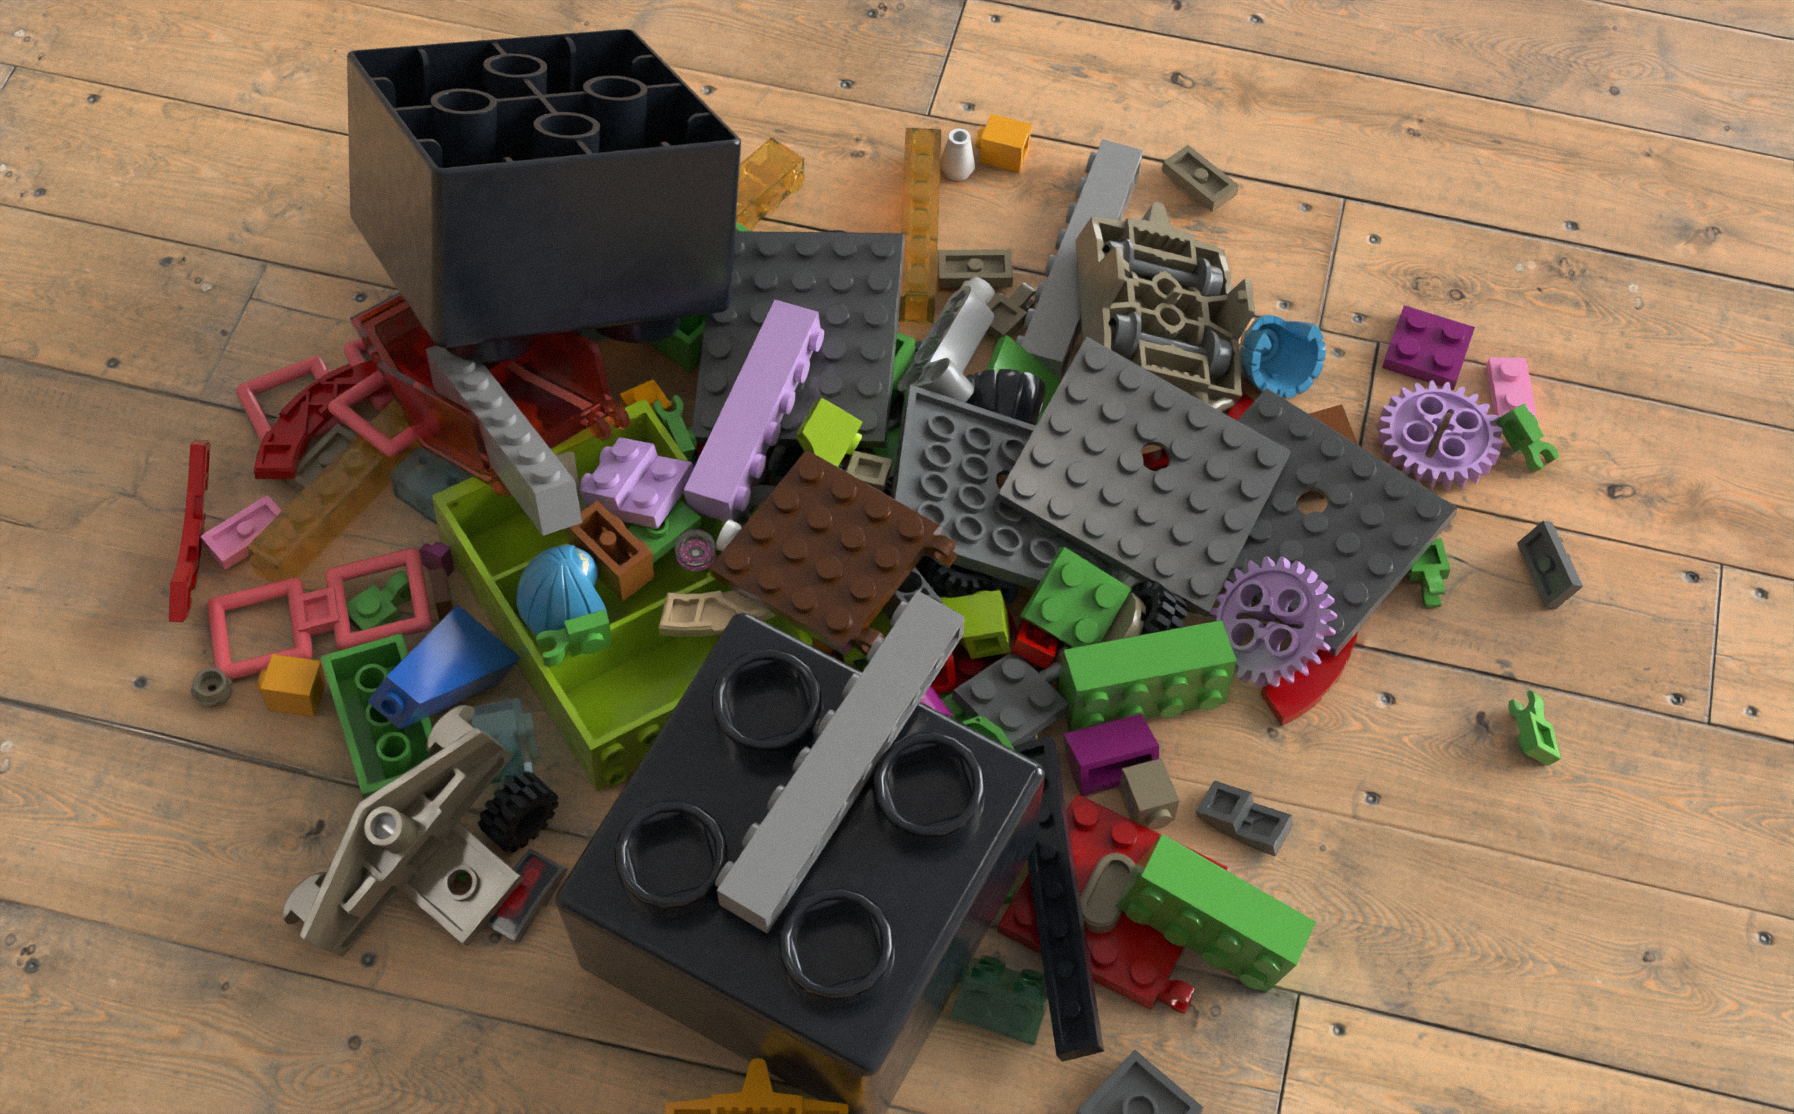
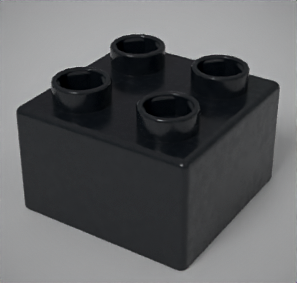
M616 29L353 50L347 54L351 219L432 342L438 347H442L451 355L464 360L493 363L516 359L527 353L533 345L534 336L594 329L602 336L616 341L651 343L666 339L674 334L679 328L680 320L683 317L721 313L730 307L741 139L635 31L631 29Z
M738 613L731 618L559 889L555 898L556 906L578 962L584 970L750 1062L755 1058L763 1059L766 1062L768 1072L820 1101L848 1104V1114H885L1035 847L1045 771L1035 760L919 702L892 745L880 758L875 771L767 934L719 905L718 887L715 885L717 877L727 862L732 861L735 863L744 850L741 844L747 831L755 822L761 825L770 811L767 809V805L773 792L780 784L787 786L795 774L792 768L798 755L805 747L810 749L813 747L820 736L817 734L822 719L829 710L835 712L838 710L845 699L842 697V693L847 682L854 673L861 675L862 672L748 613Z

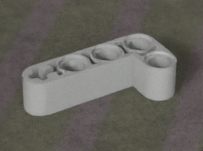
M965 286L956 291L944 305L897 385L898 391L903 396H905L910 385L962 402H966L972 395L974 386L962 373L992 323L994 313L970 286Z

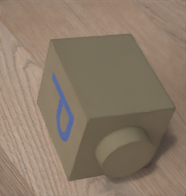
M1162 758L1122 768L1118 789L1130 819L1151 830L1163 828L1171 823V821H1174L1179 798Z

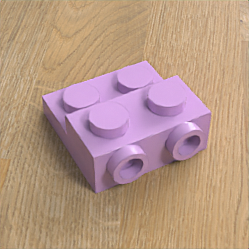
M619 437L613 447H604L600 454V465L594 473H586L582 477L580 493L586 508L598 500L611 514L617 515L623 522L658 529L684 492L694 467L692 462L657 456L655 446L652 443Z

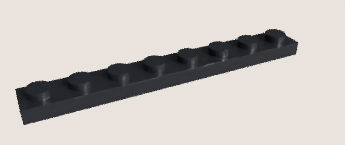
M1051 736L1013 746V749L1038 762L1045 771L1037 840L1027 860L1056 1056L1061 1062L1104 1052L1056 744Z

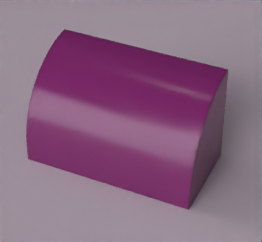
M1142 714L1064 733V744L1069 767L1081 796L1118 787L1122 768L1159 759V744Z

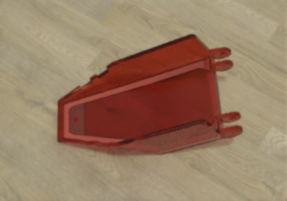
M398 292L349 318L352 327L421 447L488 484L497 495L511 496L512 494L490 466L476 415L471 410L437 393L432 382L426 352L427 348L437 345L432 342L401 293ZM565 332L534 336L532 347L520 357L503 362L483 363L550 449L586 428L590 430L595 438L601 439V441L612 437V430L606 419H604L605 417L616 428L624 430L631 426V419L625 408L612 399L598 345L577 333Z

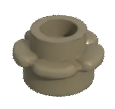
M218 668L203 669L194 677L191 687L192 696L198 699L200 705L214 707L216 704L224 703L230 698L232 694V688L230 687L232 680L230 677H226L225 673ZM216 687L215 691H209V689Z

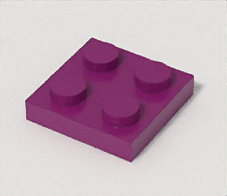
M1404 305L1382 368L1429 383L1434 381L1436 385L1442 387L1446 382H1449L1451 390H1454L1475 327Z

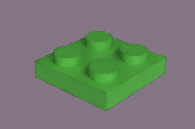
M1060 547L1020 617L1072 648L1101 643L1131 588L1066 547Z

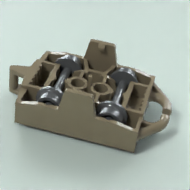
M1154 202L1141 220L1127 218L1126 221L1092 216L1075 240L1083 341L1086 336L1227 415L1229 410L1242 397L1239 338L1255 314L1252 281L1243 279L1232 289L1225 250L1195 240L1193 234L1172 227L1165 206L1160 202Z

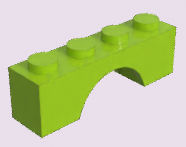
M821 397L812 404L795 438L804 452L809 450L838 467L844 455L851 456L862 438V435L857 432L863 422ZM761 502L760 504H758V505L755 506V508H754L752 514L750 515L749 519H750L751 516L756 512V510L761 506V504H762L763 502Z
M1000 590L991 592L979 591L973 595L955 598H940L945 606L964 616V634L958 644L967 651L971 659L1011 653L1008 611ZM881 610L868 627L879 631L886 638L893 626L890 625L891 621ZM854 647L849 650L846 656L843 655L846 664L861 672L864 671L869 663L866 661L867 656Z

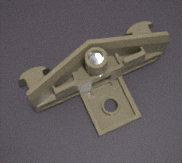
M467 705L454 707L437 721L427 739L426 748L431 757L359 802L327 873L319 872L310 875L301 881L291 892L284 905L282 916L287 924H295L300 919L304 921L299 935L305 941L315 947L344 956L401 889L456 939L468 946L524 880L519 873L459 822L461 817L514 756L492 736L483 730L480 731L477 727H472L468 723L475 714L473 707ZM461 873H470L473 880L471 889L464 895H456L453 891L454 879Z

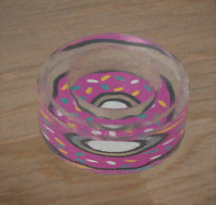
M702 530L684 532L675 542L676 561L682 568L689 571L707 569L716 558L715 540L709 533Z

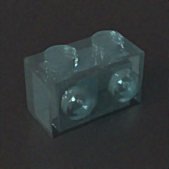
M424 444L418 446L390 472L394 496L436 525L437 521L432 495L475 476L472 472L467 470L463 472L453 465L444 453L440 451L434 452Z
M520 698L474 706L475 714L471 718L473 727H477L480 731L483 730L514 755L490 784L505 782L509 778L514 781L516 774H524L525 771L532 773L533 766L531 760L539 758L532 713L523 714Z

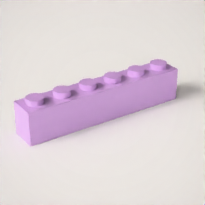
M774 300L684 488L687 506L697 514L727 522L729 519L735 521L738 512L746 509L751 495L750 486L754 478L759 479L763 473L766 463L765 454L769 445L774 446L779 438L782 417L784 414H789L793 408L795 389L798 383H804L808 376L810 368L809 359L813 351L818 352L822 346L824 329L820 328L819 312Z

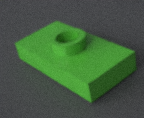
M678 499L658 529L634 524L627 530L637 539L647 544L654 555L652 563H654L702 526L701 517L682 500Z

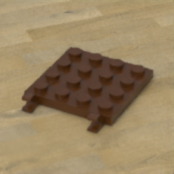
M806 450L710 566L709 570L713 578L844 656L852 647L867 656L871 646L878 637L885 639L883 634L868 626L921 558L927 555L941 566L949 568L958 557V554L953 551L957 543L945 535H940L941 528L938 523Z

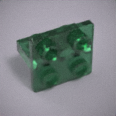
M981 955L980 959L973 957L960 974L958 980L960 987L951 1017L1035 1045L1048 1005L1045 975L1030 969H1023L1022 973L1005 967L1006 963L1003 960L993 956Z

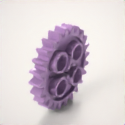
M1430 381L1428 389L1424 390L1417 382L1412 392L1403 387L1399 397L1392 395L1389 404L1384 405L1377 426V431H1379L1377 443L1384 444L1381 451L1382 456H1392L1389 463L1390 466L1397 467L1401 465L1403 467L1402 473L1406 476L1410 473L1414 474V481L1418 483L1423 479L1428 480L1429 488L1432 490L1437 482H1442L1445 490L1449 491L1452 482H1456L1461 489H1464L1468 479L1477 484L1481 474L1489 475L1492 465H1496L1503 444L1500 436L1503 429L1502 427L1495 426L1498 419L1497 415H1487L1490 407L1488 403L1479 406L1476 404L1478 394L1467 398L1464 396L1465 387L1461 386L1456 392H1453L1449 382L1444 384L1443 389H1437L1434 381ZM1452 413L1453 415L1447 430L1444 431L1433 457H1426L1432 442L1438 435L1446 414Z
M1266 556L1263 559L1262 568L1252 560L1248 561L1249 572L1244 574L1239 569H1234L1237 580L1234 583L1228 580L1225 581L1224 587L1227 589L1225 595L1218 594L1216 600L1220 602L1219 608H1211L1209 614L1214 616L1216 621H1223L1237 660L1234 674L1237 673V678L1245 683L1252 678V682L1258 687H1262L1267 679L1268 683L1273 687H1278L1280 676H1282L1292 684L1294 683V671L1298 670L1305 676L1309 675L1306 663L1310 660L1313 663L1320 664L1321 660L1316 655L1317 650L1329 651L1331 648L1323 641L1324 636L1336 634V631L1328 626L1327 622L1336 619L1337 614L1330 609H1326L1335 602L1334 598L1329 594H1323L1328 588L1327 584L1321 579L1316 581L1318 575L1310 568L1305 570V566L1297 560L1290 566V562L1280 556L1275 566L1274 561ZM1263 592L1261 602L1251 607L1252 598L1256 594ZM1301 598L1299 607L1293 612H1288L1291 601ZM1242 614L1251 615L1254 618L1270 622L1265 626L1256 619H1239V616ZM1277 617L1285 624L1292 625L1304 623V627L1302 629L1291 628L1290 626H1287L1285 624H1279L1277 622L1271 621H1274ZM1254 631L1252 641L1242 646L1243 637L1248 632ZM1292 636L1290 646L1280 652L1279 646L1282 640Z

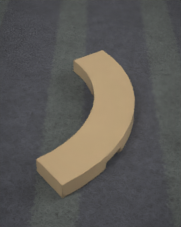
M719 590L700 594L667 592L659 624V635L674 637L719 635L723 633L731 618L738 613H748L762 621H766L776 616V614L735 590L724 593Z

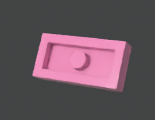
M1489 357L1486 369L1494 415H1497L1499 418L1512 409L1525 404L1529 412L1537 418L1526 358Z
M266 495L200 537L203 546L222 568L226 570L292 529L290 519Z

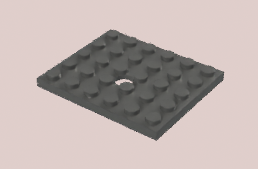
M736 231L730 307L721 313L707 314L705 319L692 431L694 432L697 444H706L774 300H779L819 312L820 328L824 329V339L818 352L813 351L809 359L810 368L808 376L804 383L799 382L795 389L793 408L789 414L783 415L780 422V435L774 446H801L796 440L795 435L812 404L822 397L863 422L857 432L862 435L857 447L886 448L906 242L904 233Z
M1086 336L999 491L996 500L1143 583L1147 581L1161 583L1181 597L1188 608L1205 617L1210 612L1292 451ZM1152 444L1163 448L1169 458L1167 468H1162L1158 471L1146 468L1143 465L1141 449Z
M913 385L908 387L904 396L891 497L938 523L941 528L940 535H945L957 543L953 551L958 554V557L952 564L1035 590L1058 549L1066 547L1119 580V568L996 500L1001 490L996 483L997 478L1000 475L1008 476L1034 431L1035 425Z
M1266 388L1237 421L1292 452L1226 580L1231 583L1237 580L1234 573L1236 568L1244 574L1248 573V561L1252 560L1262 568V562L1266 556L1274 561L1275 566L1280 556L1290 562V566L1297 560L1305 566V570L1309 568L1318 575L1316 581L1321 579L1328 586L1323 594H1329L1335 601L1326 609H1330L1337 614L1336 619L1327 622V625L1334 629L1336 634L1324 636L1323 641L1331 647L1329 651H1326L1336 657L1456 516L1457 507ZM1314 491L1324 495L1328 505L1323 512L1314 511L1304 514L1298 509L1297 500L1302 494ZM1263 592L1256 594L1252 598V601L1257 605L1262 600ZM1301 598L1291 601L1288 612H1293L1299 607ZM1304 623L1292 625L1287 624L1291 628L1302 629L1304 627Z

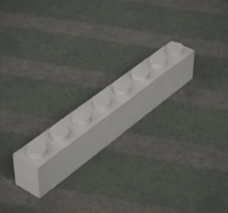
M1102 139L1097 153H1090L1086 166V172L1089 173L1088 177L1080 178L1076 191V198H1079L1078 202H1071L1066 216V223L1069 225L1067 229L1061 228L1057 237L1055 249L1058 250L1057 255L1051 254L1045 270V275L1048 276L1047 281H1040L1034 300L1038 304L1036 309L1029 308L1024 322V329L1027 330L1025 337L1019 335L1016 343L1058 376L1060 382L1082 327L1075 240L1092 216L1122 221L1140 174L1143 150Z
M434 346L427 348L426 352L434 390L542 536L582 523L574 478L485 365L481 362L468 361L451 355L442 347Z
M918 590L909 603L903 601L897 607L890 622V625L893 626L885 639L878 637L875 640L866 658V661L869 662L861 675L854 673L842 693V697L845 698L836 712L829 710L824 716L817 731V734L820 735L811 749L805 747L800 752L792 768L795 774L787 786L780 784L776 788L767 805V809L770 810L761 825L755 822L749 828L741 844V847L744 848L743 852L735 863L732 861L727 862L717 877L715 885L718 887L719 905L767 934L875 771L880 758L892 745L964 634L963 615Z

